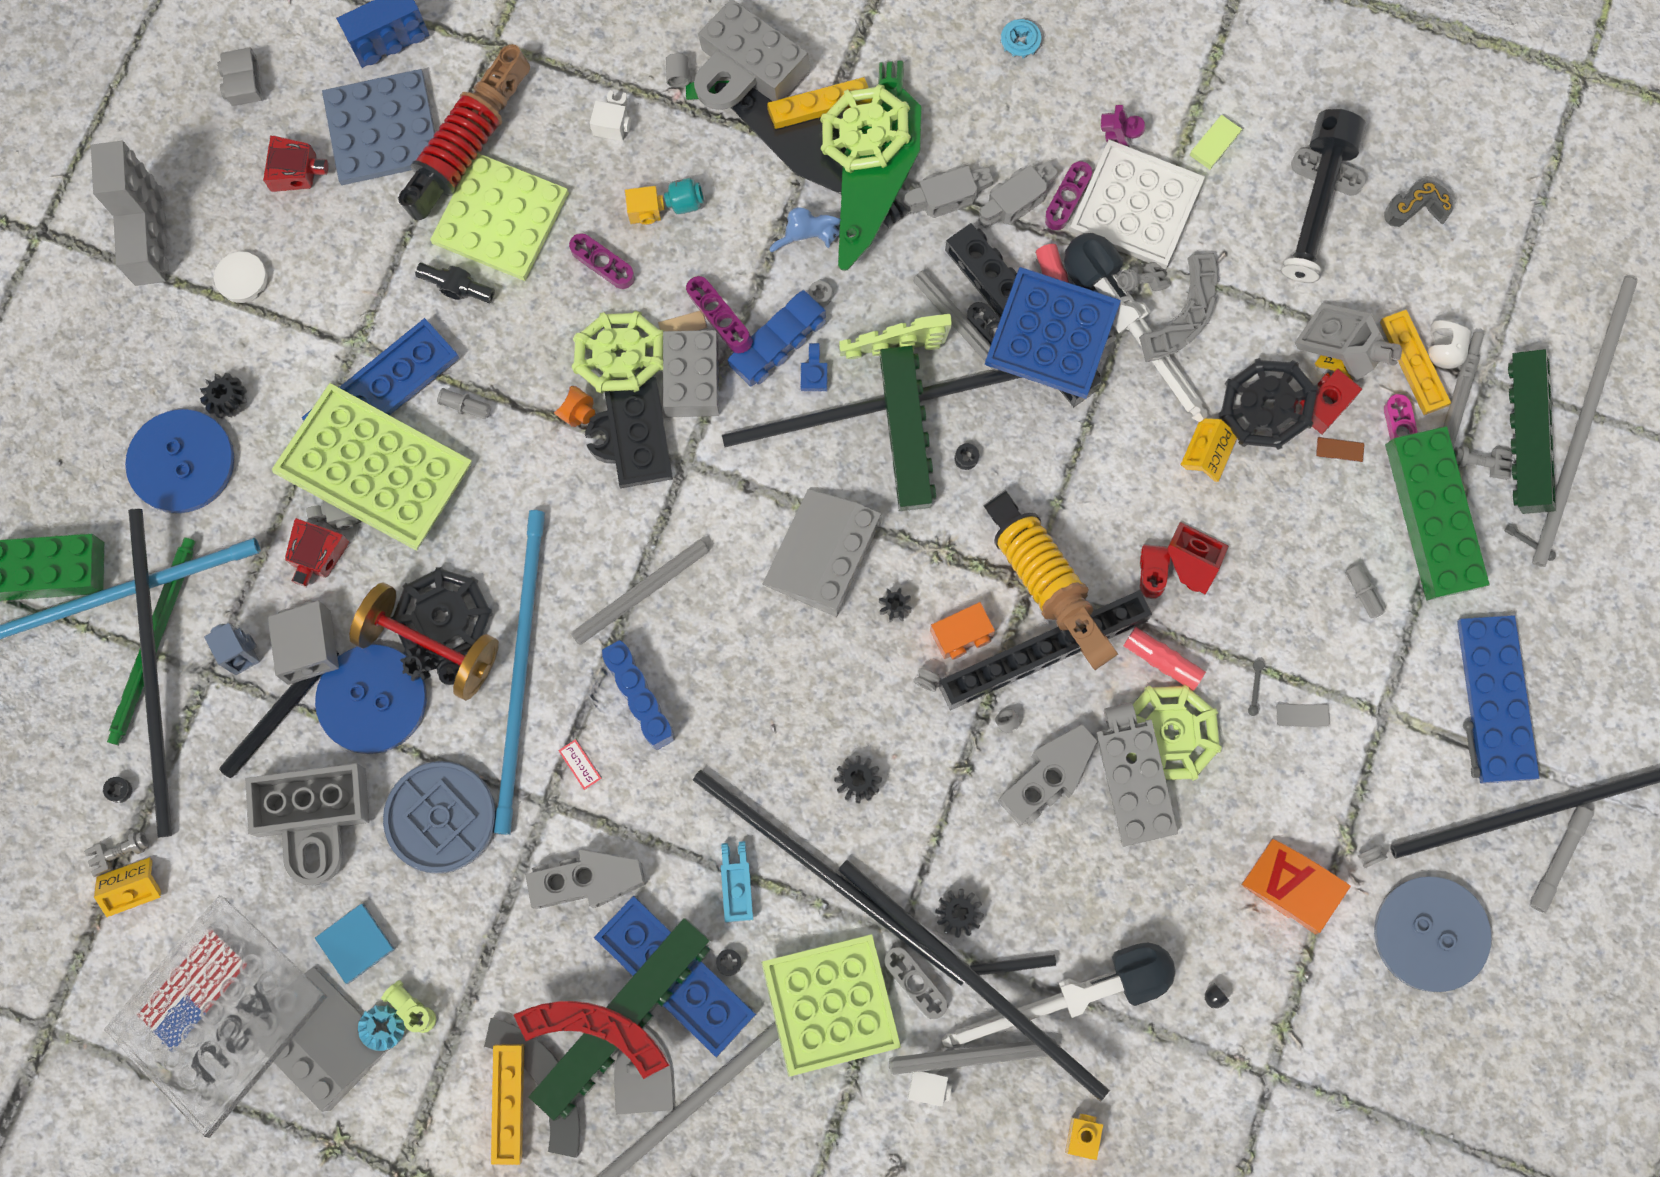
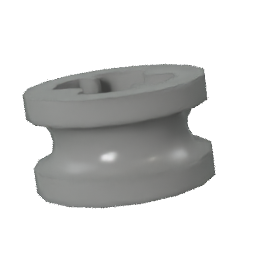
M816 281L811 284L808 290L809 295L822 307L827 306L832 299L830 285L825 281ZM822 289L824 298L818 299V295L815 297L816 290Z
M919 668V676L915 677L913 682L926 690L935 692L937 689L935 684L939 683L941 678L928 670Z
M1382 845L1358 855L1359 859L1364 860V868L1388 858L1387 855H1383L1381 852Z

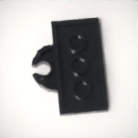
M651 377L639 387L637 392L633 390L605 391L607 411L599 412L589 419L590 422L585 430V437L592 439L597 434H603L606 436V440L601 445L587 444L589 452L599 461L616 464L620 489L673 480L656 377Z

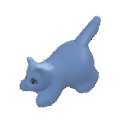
M794 208L788 213L785 237L775 241L769 250L774 252L793 241L815 237L824 241L826 247L829 248L839 235L837 227L841 219L828 215L814 217L807 209Z

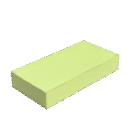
M1221 115L1193 148L1189 156L1211 170L1239 136L1242 129Z

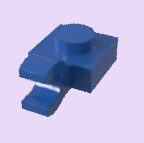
M809 343V363H801V391H827V363H820V343Z

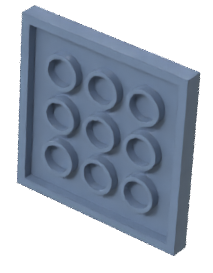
M422 69L322 90L336 170L341 186L411 171L410 165L418 158L423 149L428 146V142L434 138L435 128Z

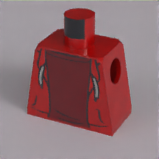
M270 135L263 181L271 192L310 189L313 185L314 174H328L329 166L327 159H317L316 153L310 144Z
M295 518L285 555V561L297 568L291 581L300 586L307 587L312 574L323 578L328 577L347 548L349 541L342 534Z

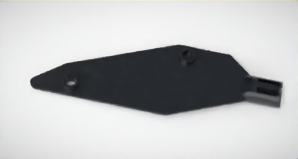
M717 83L715 85V92L719 93L728 83ZM752 88L739 103L731 107L794 174L841 194L843 166L829 155H824L821 151L823 144L821 117L775 129L767 109V103L772 102V100L755 88ZM833 128V140L840 138L839 129ZM843 147V148L840 149L839 151H841V152L844 154L845 151H846V148ZM895 199L883 223L888 228L891 227L892 223H896L900 220V217L902 218L908 213L907 209Z

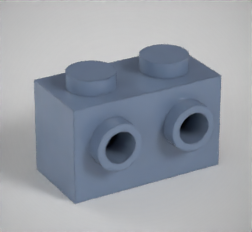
M230 623L219 624L211 629V633L204 636L218 665L234 675H238L260 662L254 651L257 648L255 641L249 633L245 634L241 628L237 629Z

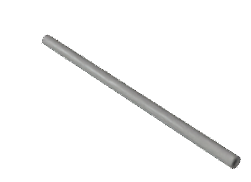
M1625 278L1623 280L1556 487V511L1548 512L1532 561L1534 565L1539 567H1546L1637 285V281L1633 278Z
M776 1023L598 1177H620L776 1042L779 1039Z

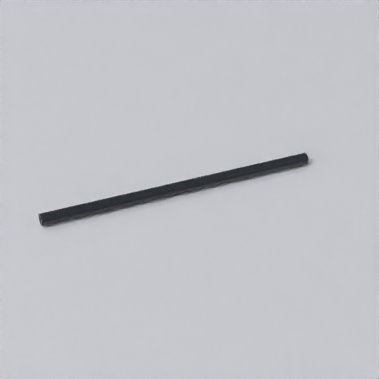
M995 370L923 387V395L919 396V402L1022 377L1001 370ZM885 397L722 434L724 448L886 410Z
M130 509L128 513L157 836L161 838L172 836L144 518L143 509Z
M1660 768L1390 846L1391 853L1395 859L1654 785L1660 783Z
M699 770L694 776L693 781L960 986L964 983L960 977L860 890L703 770Z
M846 860L838 870L1093 1096L1100 1102L1106 1097L1110 1090L852 863Z

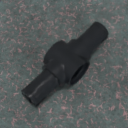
M420 262L415 272L417 278L436 284L437 288H440L439 291L451 299L461 300L462 297H473L490 304L495 294L494 288L474 282L470 273L457 266H449L448 269L442 268L441 270Z

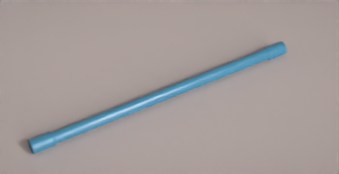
M530 510L528 515L527 546L499 803L496 809L494 833L501 835H511L512 804L540 543L543 536L545 512L539 510Z
M256 538L234 544L224 550L149 575L150 589L234 560L238 561L259 554L261 552L260 545ZM135 580L1 624L0 639L136 594Z

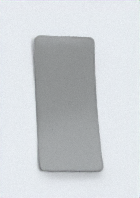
M1327 704L1276 705L1277 725L1329 726V709Z

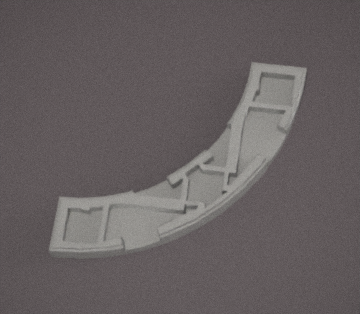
M1214 253L1192 254L1187 258L1190 270V287L1186 303L1181 313L1169 326L1155 332L1144 333L1139 337L1145 362L1159 360L1178 352L1192 342L1207 324L1216 300L1214 298L1215 286L1218 284Z

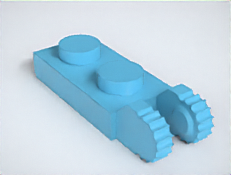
M739 842L738 854L740 855V863L730 864V847L728 843H722L723 865H721L725 923L754 920L746 842Z

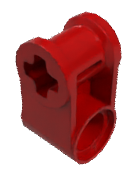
M1142 545L1140 591L1146 598L1156 599L1160 597L1166 587L1170 564V554L1167 546ZM1150 580H1155L1157 587H1152Z

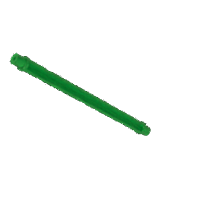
M184 537L181 547H178L171 567L191 561L196 541ZM185 577L166 583L162 588L152 615L156 652ZM141 647L123 691L121 702L117 707L109 728L110 734L107 743L119 746L122 736L126 735L134 708L144 687Z

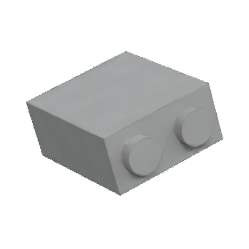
M319 600L306 602L303 606L294 609H284L279 611L278 614L268 617L275 676L289 685L339 669L331 610Z

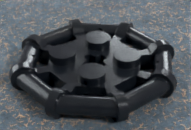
M1258 358L1245 370L1232 379H1227L1225 382L1226 390L1222 410L1218 414L1219 419H1222L1231 428L1232 433L1239 440V445L1243 447L1253 445L1275 447L1279 450L1283 448L1284 444L1305 429H1311L1314 424L1312 419L1316 397L1320 393L1319 387L1309 380L1299 368V363L1294 360L1282 362ZM1265 371L1284 372L1282 378H1277L1273 375L1266 377ZM1258 374L1260 379L1247 388L1242 386L1243 383ZM1294 378L1302 387V390L1295 392L1289 385L1290 381ZM1237 393L1238 395H1241V406L1240 408L1233 409L1235 395ZM1266 400H1275L1272 409L1268 407L1262 408ZM1305 400L1302 414H1297L1295 411L1296 404L1298 405V401ZM1244 417L1250 426L1244 430L1236 419ZM1291 421L1295 422V424L1289 427L1287 430H1285L1281 434L1279 433V430L1287 424H1289ZM1261 429H1267L1269 432H1272V436L1255 434L1257 431H1261Z
M436 567L435 571L408 584L405 582L402 586L403 591L394 615L390 618L405 626L406 624L413 623L417 632L445 646L461 637L465 643L453 648V650L465 655L484 634L489 617L493 613L492 609L488 607L477 584L478 580L475 577H466L444 570L442 567ZM444 582L459 585L460 588L457 592L449 591L444 588ZM435 583L436 588L422 595H420V593L418 592L419 590ZM470 593L477 608L468 609L463 597ZM413 597L417 600L415 603L416 608L409 615L406 612ZM438 610H441L443 613L448 612L444 622L434 621ZM470 617L477 618L470 637L465 630L469 626ZM398 634L405 648L404 653L407 656L406 650L413 647L416 650L420 648V645ZM426 649V652L435 654L434 663L438 664L444 659V657Z

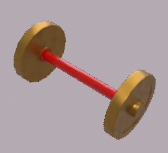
M384 582L372 588L363 599L351 623L349 632L350 642L362 649L367 648L378 638L384 628H387L460 665L453 686V694L465 701L471 699L478 692L491 671L498 652L499 641L488 634L482 635L465 656L391 619L390 616L397 598L396 590Z

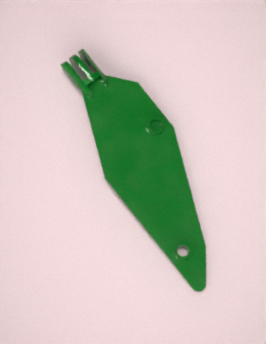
M893 61L887 62L886 78L884 63L879 62L878 84L884 85L887 91L902 102L908 103L910 107L908 112V132L911 138L909 143H905L886 163L887 166L884 168L882 166L854 170L850 173L846 172L843 167L838 266L843 271L850 269L872 244L920 153L922 107L903 89V61H897V78ZM882 102L881 106L886 112L893 109L886 102ZM898 119L892 121V131L898 130ZM866 125L861 128L863 134H866L867 130L872 127ZM891 140L888 143L886 141L882 145L881 153L891 144ZM847 148L844 154L847 157L850 156L851 150ZM875 154L860 156V158L874 157Z

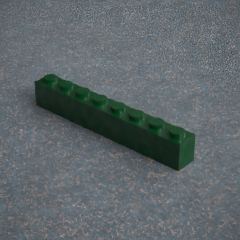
M683 918L606 1008L626 1016L644 1029L653 1019L654 1015L651 1012L658 1004L663 1007L672 997L673 993L670 990L677 982L682 985L691 975L692 971L689 968L696 960L702 962L712 949L708 946L712 941L688 919ZM583 1033L528 1098L553 1121L558 1120L560 1117L565 1120L576 1108L573 1102L581 1094L585 1097L595 1086L596 1083L593 1079L598 1073L602 1072L605 1074L615 1063L612 1057L619 1048L604 1039Z

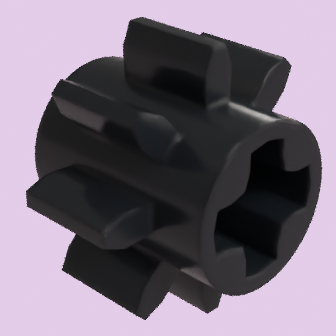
M901 588L897 592H891V590L887 589L886 599L879 598V603L885 605L880 610V615L887 614L889 622H892L893 618H899L901 621H904V612L911 613L912 608L906 605L911 600V596L907 595L904 597L901 594ZM894 601H899V606H897L896 610L891 609V604Z
M414 647L406 650L408 657L400 659L404 669L402 673L411 676V681L418 680L420 677L423 680L430 678L429 671L437 668L434 665L435 654L426 652L424 647H420L417 650Z

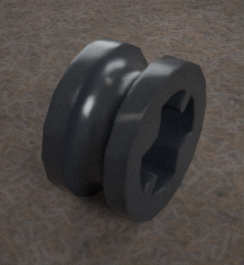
M966 443L960 445L954 457L957 467L962 470L974 468L979 460V450L973 444ZM966 451H968L974 460L963 461V455L960 453L965 455Z
M446 658L442 659L436 668L440 681L446 685H454L460 665ZM452 667L453 673L448 675L446 669Z
M112 777L105 782L103 794L110 801L123 803L130 798L132 785L128 780ZM116 784L123 785L120 789V795L112 794L115 791L114 786Z
M727 949L719 953L716 958V965L721 974L732 976L739 972L742 961L736 951ZM731 955L732 959H737V965H733V970L727 971L726 966H721V960H725L724 956Z

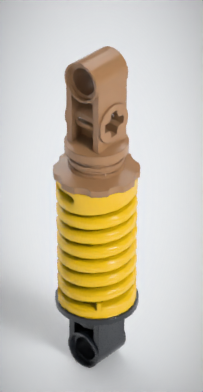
M1006 490L984 504V508L1000 528L994 538L996 547L1006 556L1007 561L1012 565L1013 570L1017 572L1019 579L1022 580L1029 594L1039 604L1043 617L1045 619L1057 620L1056 624L1061 630L1070 631L1080 646L1081 652L1094 670H1097L1119 655L1090 616L1093 612V607L1090 602L1086 601L1089 591L1088 587L1074 573V569L1069 566V562L1064 558L1063 553L1053 543L1052 537L1047 535V530L1041 526L1039 516L1036 513L1020 514L1019 508ZM1084 628L1088 630L1086 633L1082 631Z

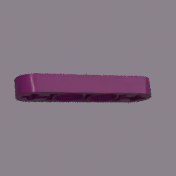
M701 276L691 278L686 284V291L692 302L733 352H746L752 345V338L748 329L706 278ZM697 288L703 289L705 293L703 297L696 290ZM709 303H719L714 310H706ZM723 319H732V322L729 326H719L720 322ZM735 332L743 339L741 342L735 340L733 336Z

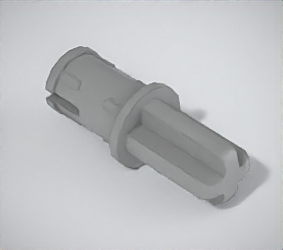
M442 388L437 397L439 405L458 410L459 414L467 413L486 419L491 411L489 404L472 399L469 394L461 395Z
M1361 564L1347 570L1345 574L1354 587L1355 597L1360 598L1369 617L1377 618L1381 616L1385 610L1374 592L1375 585H1371Z

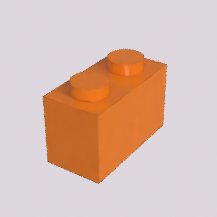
M981 602L931 624L930 632L943 658L951 657L952 660L967 653L966 649L974 645L980 648L991 642L990 638L994 636L995 632Z

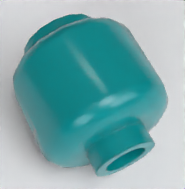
M692 178L672 181L669 183L668 192H664L667 208L672 207L676 214L697 211L700 208V203H704L701 185Z

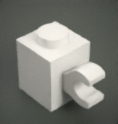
M610 90L607 94V103L595 101L590 120L593 136L623 141L624 134L629 132L631 117H628L626 111L627 95L623 93L622 98L619 101L613 100L614 93Z
M942 1069L913 1072L907 1099L943 1107V1101L949 1102L952 1084L947 1083L948 1077L936 1075Z

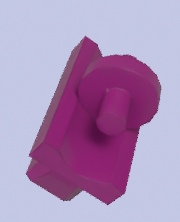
M1115 105V113H1102L1101 130L1105 132L1106 142L1109 139L1130 147L1127 137L1132 139L1138 138L1145 132L1144 120L1139 116L1128 118L1123 105Z

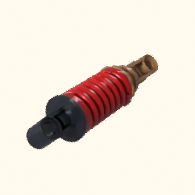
M510 44L501 49L498 57L490 68L486 70L481 81L477 82L474 86L473 93L462 92L460 94V98L450 111V115L444 119L445 123L439 126V130L435 132L434 138L428 142V146L423 149L418 158L410 165L415 174L400 192L398 201L412 219L422 220L426 218L442 194L452 195L454 193L457 183L461 180V175H464L466 168L472 165L471 160L476 159L477 152L483 149L482 145L488 142V137L492 136L497 127L502 124V117L499 114L500 110L506 107L507 101L530 71V64L517 45Z

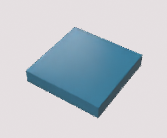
M364 904L357 906L315 937V940L345 984L354 981L395 950Z

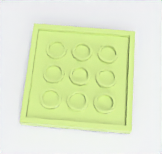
M477 153L476 159L471 160L472 165L466 169V173L461 178L430 240L436 246L526 281L569 191L567 188Z
M872 934L761 962L788 1077L901 1048Z

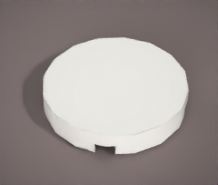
M238 251L228 254L220 260L215 268V286L224 297L232 302L245 303L252 301L258 297L257 294L261 290L263 291L267 285L268 274L266 267L257 256L249 252Z

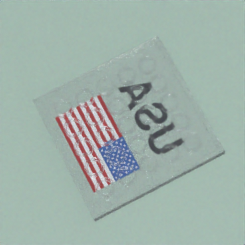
M219 895L104 1028V1031L204 1137L210 1138L328 996L225 897Z

